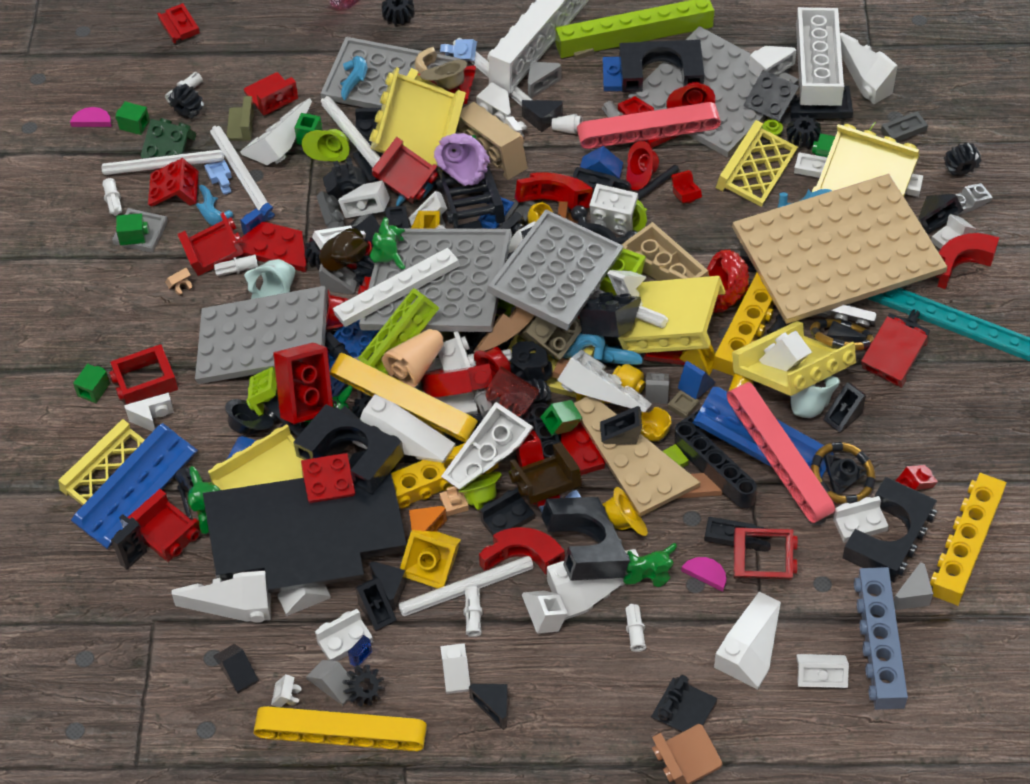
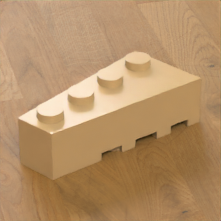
M653 222L621 244L624 246L623 249L646 256L642 272L659 281L709 277V272L704 266Z

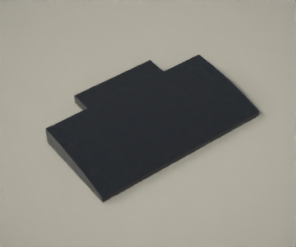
M391 472L373 494L354 485V496L314 503L308 502L304 478L203 493L216 579L221 578L222 581L233 579V574L265 571L268 593L364 578L361 559L403 553L407 546Z

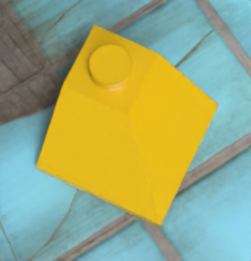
M412 530L400 569L405 570L406 578L438 589L444 587L454 564L461 539L440 532Z

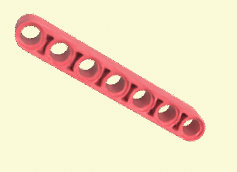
M712 102L584 121L577 126V132L581 147L592 149L714 130L720 126L721 120L716 105Z
M746 382L728 391L727 400L807 519L811 523H816L833 514L835 506L832 499L755 387L750 382Z

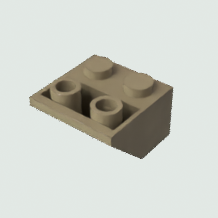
M535 315L518 335L526 341H533L545 349L548 355L560 360L582 330L580 320L577 317L569 329L565 330Z

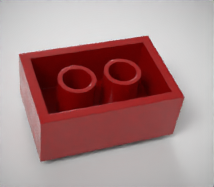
M312 342L273 352L280 418L295 424L313 419L325 404L333 407L327 347Z

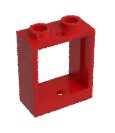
M161 344L110 362L113 369L109 371L113 384L118 383L119 387L115 388L120 401H125L126 405L178 390L175 376ZM158 363L163 377L127 389L122 374Z
M735 528L733 578L791 580L793 574H797V559H793V550H797L798 538L793 536V529ZM745 537L785 538V572L744 571Z

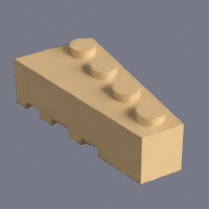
M475 102L462 108L457 125L458 130L467 135H476V140L484 147L486 154L493 160L492 164L497 169L502 168L504 170L503 176L507 180L528 169L523 147L524 139L519 132L511 129L508 124H504L495 115L490 114L484 107L479 106Z

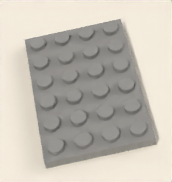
M346 37L320 93L321 99L329 96L334 102L365 108H382L380 99L382 93L387 90L388 85L385 84L388 73H392L398 67V73L407 76L411 68L415 69V59L421 51ZM437 54L435 62L426 67L430 69L449 61L460 60V58ZM355 56H361L365 59L368 66L364 81L360 80L344 101L341 96V83L347 79L353 68L345 71L343 63L351 61Z
M545 210L490 282L487 292L560 328L568 330L618 259L624 246L551 211Z
M320 286L202 308L195 373L196 382L203 384L258 374L270 367L275 368L273 352L312 342L325 347L327 288Z

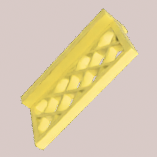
M755 120L722 171L716 188L722 192L726 188L762 207L798 147L762 128L763 123ZM761 137L770 140L771 144L762 145ZM778 148H785L790 153L781 155ZM773 149L776 156L767 157L765 150ZM760 151L762 158L753 159L751 153ZM778 161L780 168L772 169L769 162ZM765 163L767 170L758 171L756 164ZM751 165L753 172L744 173L742 167ZM770 175L772 182L763 183L761 176ZM756 177L758 184L749 185L747 178ZM742 179L744 186L738 187L732 184V182ZM761 189L762 198L753 195L752 190Z
M122 419L58 480L60 491L66 496L69 494L81 505H84L93 495L92 485L104 484L109 478L108 469H118L124 463V454H132L137 449H124V442L131 437L137 442L139 447L144 442V439L130 428L129 423ZM114 454H121L122 463L108 464V458ZM95 470H106V479H92V473ZM80 485H89L90 494L79 495L74 490Z

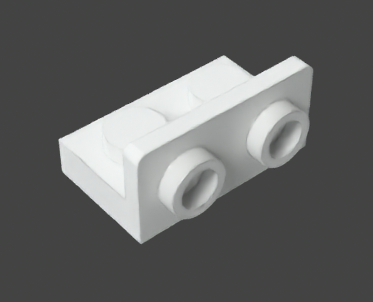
M458 331L454 332L455 338L444 342V346L438 353L443 369L454 370L476 366L473 356H468L466 350L470 349L466 337H461Z
M879 496L873 498L866 497L859 502L851 504L844 503L835 509L833 521L843 543L849 540L854 529L870 536L888 531V523L880 509L881 499Z
M358 609L345 612L340 618L331 623L321 625L315 631L317 643L329 661H338L373 642V637L361 620Z

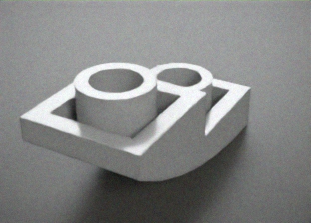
M982 183L965 186L962 193L955 194L964 210L958 215L973 211L992 200L993 197Z

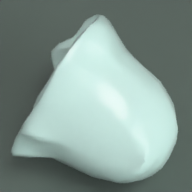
M276 259L247 271L244 275L248 282V291L252 293L251 299L290 292L296 272L295 268L283 260ZM261 274L263 284L261 289L258 290L256 280Z
M830 376L824 379L826 387H815L814 384L792 395L791 408L794 415L808 419L819 415L828 406L833 392L839 386L840 380L838 377Z

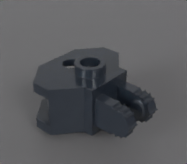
M351 158L346 159L345 165H340L338 161H333L334 167H332V171L323 177L326 193L333 195L337 200L361 185L367 184L364 169L353 166Z
M533 341L517 342L512 347V358L509 360L511 371L506 379L507 383L510 382L509 386L511 388H518V384H523L526 380L531 381L535 378L536 380L543 379V381H547L553 376L552 363L548 360L545 349Z

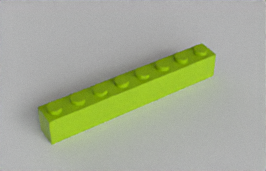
M689 0L556 27L555 45L560 58L574 56L575 52L592 48L594 51L619 47V43L643 42L695 31L699 26L704 29L712 28L714 8L710 0Z

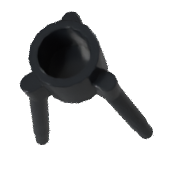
M185 467L177 471L175 479L179 484L177 489L180 492L186 516L192 519L185 491L189 492L193 487V482L190 476V468Z

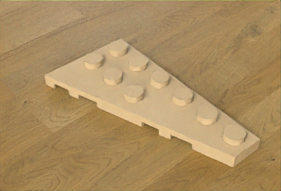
M587 396L574 403L583 418L580 422L639 517L700 487V482L642 434L639 435L637 444H604L601 442L600 422L617 414L600 400Z

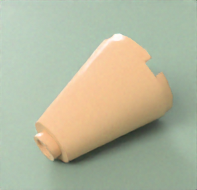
M428 329L388 350L382 357L386 371L391 377L395 374L399 381L414 388L419 384L444 346L443 336L437 330Z

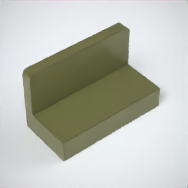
M244 96L243 107L229 109L227 138L229 141L251 140L254 118L252 96Z

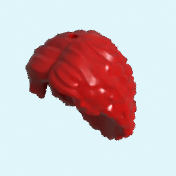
M730 249L717 252L706 268L709 272V277L720 276L726 291L725 294L717 296L712 313H723L728 307L740 300L748 290V266L738 253Z

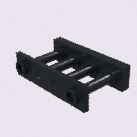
M487 165L488 171L484 173L485 178L479 181L480 183L448 189V186L461 183L452 177L445 178L441 168L437 170L436 188L437 190L441 189L448 210L446 211L448 224H452L454 229H459L458 220L488 214L494 216L497 224L505 222L503 202L489 165ZM476 192L484 193L483 195L452 200V197ZM481 203H486V205H488L484 207L473 208L457 212L455 209Z

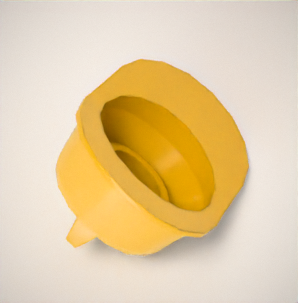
M615 487L614 496L602 504L614 528L620 530L633 528L638 534L646 536L648 531L644 521L636 513L625 492L621 488Z

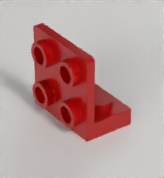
M278 72L244 88V93L247 96H252L253 104L263 116L298 99L296 81L292 77L284 80Z
M184 158L155 170L150 175L148 205L152 207L175 195L189 206L195 204L197 201L199 171Z
M347 453L301 460L302 477L305 481L309 503L355 495Z

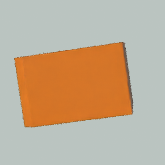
M443 506L409 510L411 530L437 532L447 521L446 508Z

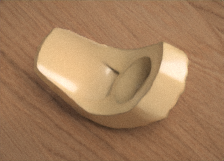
M434 47L421 51L416 57L414 67L419 74L427 70V65L435 62L437 53Z

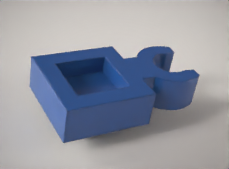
M265 203L260 210L254 209L240 220L243 234L245 235L261 222L271 220L275 216L271 212L274 209L273 206Z

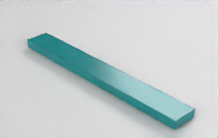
M896 288L866 298L910 315L913 309H916V311L920 312L918 319L1030 361V337L902 288Z

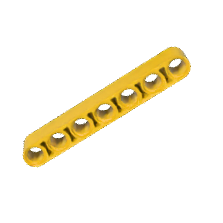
M344 353L338 355L329 371L330 375L335 379L351 385L353 388L371 397L376 394L387 399L422 422L460 441H468L478 422L472 416Z
M260 707L257 710L253 733L259 738L421 751L424 748L427 724L423 720L414 718Z

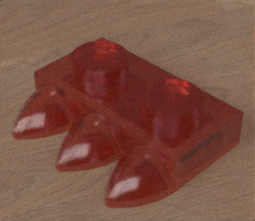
M500 366L488 385L486 399L491 401L501 395L499 404L507 408L514 403L512 412L519 417L528 410L538 395L539 389Z

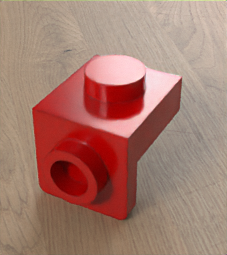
M690 170L671 176L673 193L682 203H692L696 199L702 198L701 189L693 182V175Z
M926 465L907 466L895 480L916 491L933 488L938 482Z

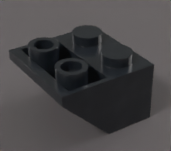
M604 292L599 294L598 298L589 300L579 313L582 334L620 337L632 330L641 303V297L631 296L630 293L613 295L612 292Z

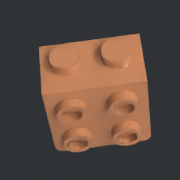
M697 724L665 741L661 733L652 737L656 744L652 749L658 761L663 759L667 767L663 768V771L669 782L675 781L676 784H692L720 769L723 765L701 724Z

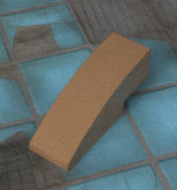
M516 307L509 317L505 314L498 316L494 322L492 332L485 334L473 352L479 350L486 351L504 343L519 333L535 315Z

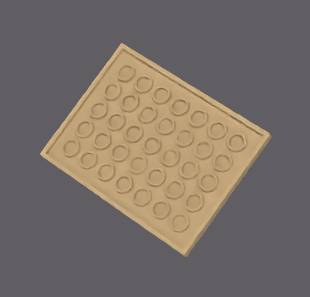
M889 173L744 218L732 224L735 234L786 324L947 271V265Z

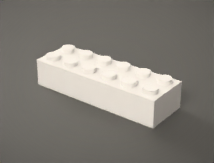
M798 7L796 36L800 105L842 106L844 80L838 8Z

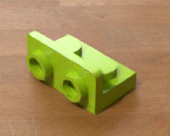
M270 367L250 377L247 404L252 411L255 410L258 416L263 415L264 402L270 401L276 395L277 383L274 367Z

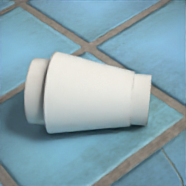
M572 114L553 118L552 130L577 134V126L583 122L582 116Z

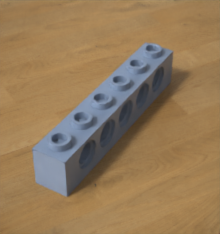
M889 567L860 568L858 578H854V590L859 592L860 598L857 599V612L862 613L860 634L865 635L863 655L868 656L866 677L871 678L869 699L870 701L874 700L875 710L905 709L908 696ZM874 614H875V615H879L880 618H876V617H874V616H872V615H874ZM875 636H881L884 639H877ZM882 657L885 658L887 661H881L878 658ZM886 679L890 681V683H884L881 680Z

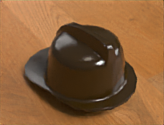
M348 228L323 245L320 250V262L324 268L330 271H337L350 263L361 261L366 253L368 244L364 241L363 235L359 230Z

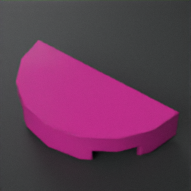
M97 107L84 108L72 116L70 121L71 127H112L111 118L107 111Z
M695 557L688 560L681 567L682 572L722 592L724 591L726 573L723 567L714 559Z

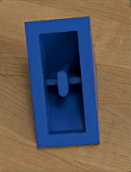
M602 146L583 156L580 167L613 175L620 179L623 162Z
M686 361L678 389L696 400L710 389L716 381L706 372Z

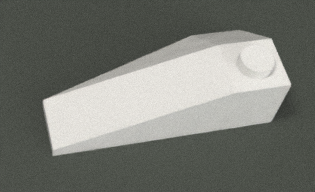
M840 33L842 59L862 95L873 104H876L893 94L898 65L880 51L875 53L870 46H862L858 40Z
M309 98L296 105L281 117L280 121L266 129L264 134L259 138L256 137L240 151L241 154L265 165L274 161L277 164L285 159V153L291 149L296 138L294 127L301 113H307L312 102Z
M580 350L569 360L558 378V381L562 383L561 386L570 392L574 391L628 408L639 406L642 412H646L652 405L633 388L622 386L621 378L616 374L606 373L604 371L606 366L583 350Z
M376 394L362 411L360 417L362 422L370 426H376L389 435H395L402 441L404 455L415 456L416 459L444 463L455 447L454 442L400 406ZM353 441L354 444L367 449V447L364 444L358 441Z
M495 402L441 477L459 490L463 489L520 447L533 429V426Z
M636 549L630 550L634 555L638 556ZM564 561L547 566V582L552 593L560 594L567 611L565 620L588 612L598 601L610 596L613 590L625 585L623 578L570 581L563 565Z
M265 571L233 574V579L222 581L221 578L213 579V583L204 586L197 583L172 590L175 606L246 622L259 623L264 620H271V594L268 593Z
M758 592L716 652L714 668L758 690L769 671L781 602Z

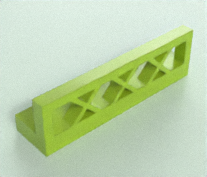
M413 288L358 359L388 374L382 362L384 354L388 350L420 334L439 310V307Z

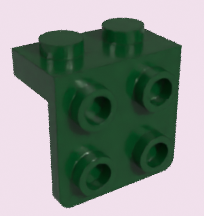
M160 118V121L151 119L141 158L183 154L187 139L195 141L197 133L191 130V126L179 123V125H174L172 121Z

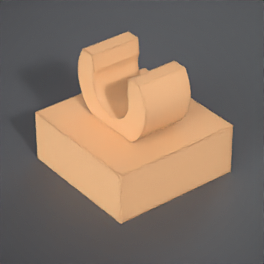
M185 268L168 277L165 283L169 289L175 287L176 294L181 295L180 285H186L188 290L192 288V284L188 280L191 274Z
M455 486L439 493L442 505L446 508V516L469 510V505L463 493L458 492L459 489Z

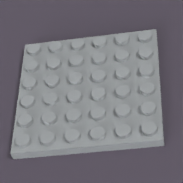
M699 26L686 40L700 39L705 74L704 84L714 91L715 105L721 124L714 130L686 135L728 158L741 144L755 120L762 122L767 116L744 106L758 79L749 70L751 54ZM664 61L643 81V92H632L628 99L636 96L654 107V111L667 109L666 101L668 96L674 90L683 87L681 71L674 64ZM784 71L777 75L798 85V79Z
M405 229V232L401 234L404 240L396 242L397 253L405 265L404 270L446 248L456 256L460 264L454 270L416 289L439 307V310L422 331L432 329L437 331L492 332L499 298L488 293L487 288L507 260L512 237L511 229ZM394 261L375 263L368 289L404 270L397 267ZM407 295L361 318L359 323L360 329L380 330Z

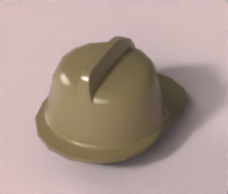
M462 59L449 61L443 65L423 71L420 77L424 80H434L437 86L445 90H451L464 83V69L467 67V62Z

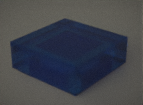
M365 635L348 651L350 664L354 667L360 665L372 653L371 640Z

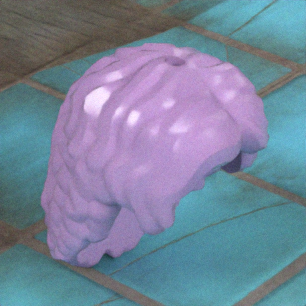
M454 133L441 138L439 141L440 145L434 150V158L437 165L445 173H448L452 178L465 186L478 184L479 181L485 178L484 173L488 171L487 165L490 163L484 147L475 138L465 133Z

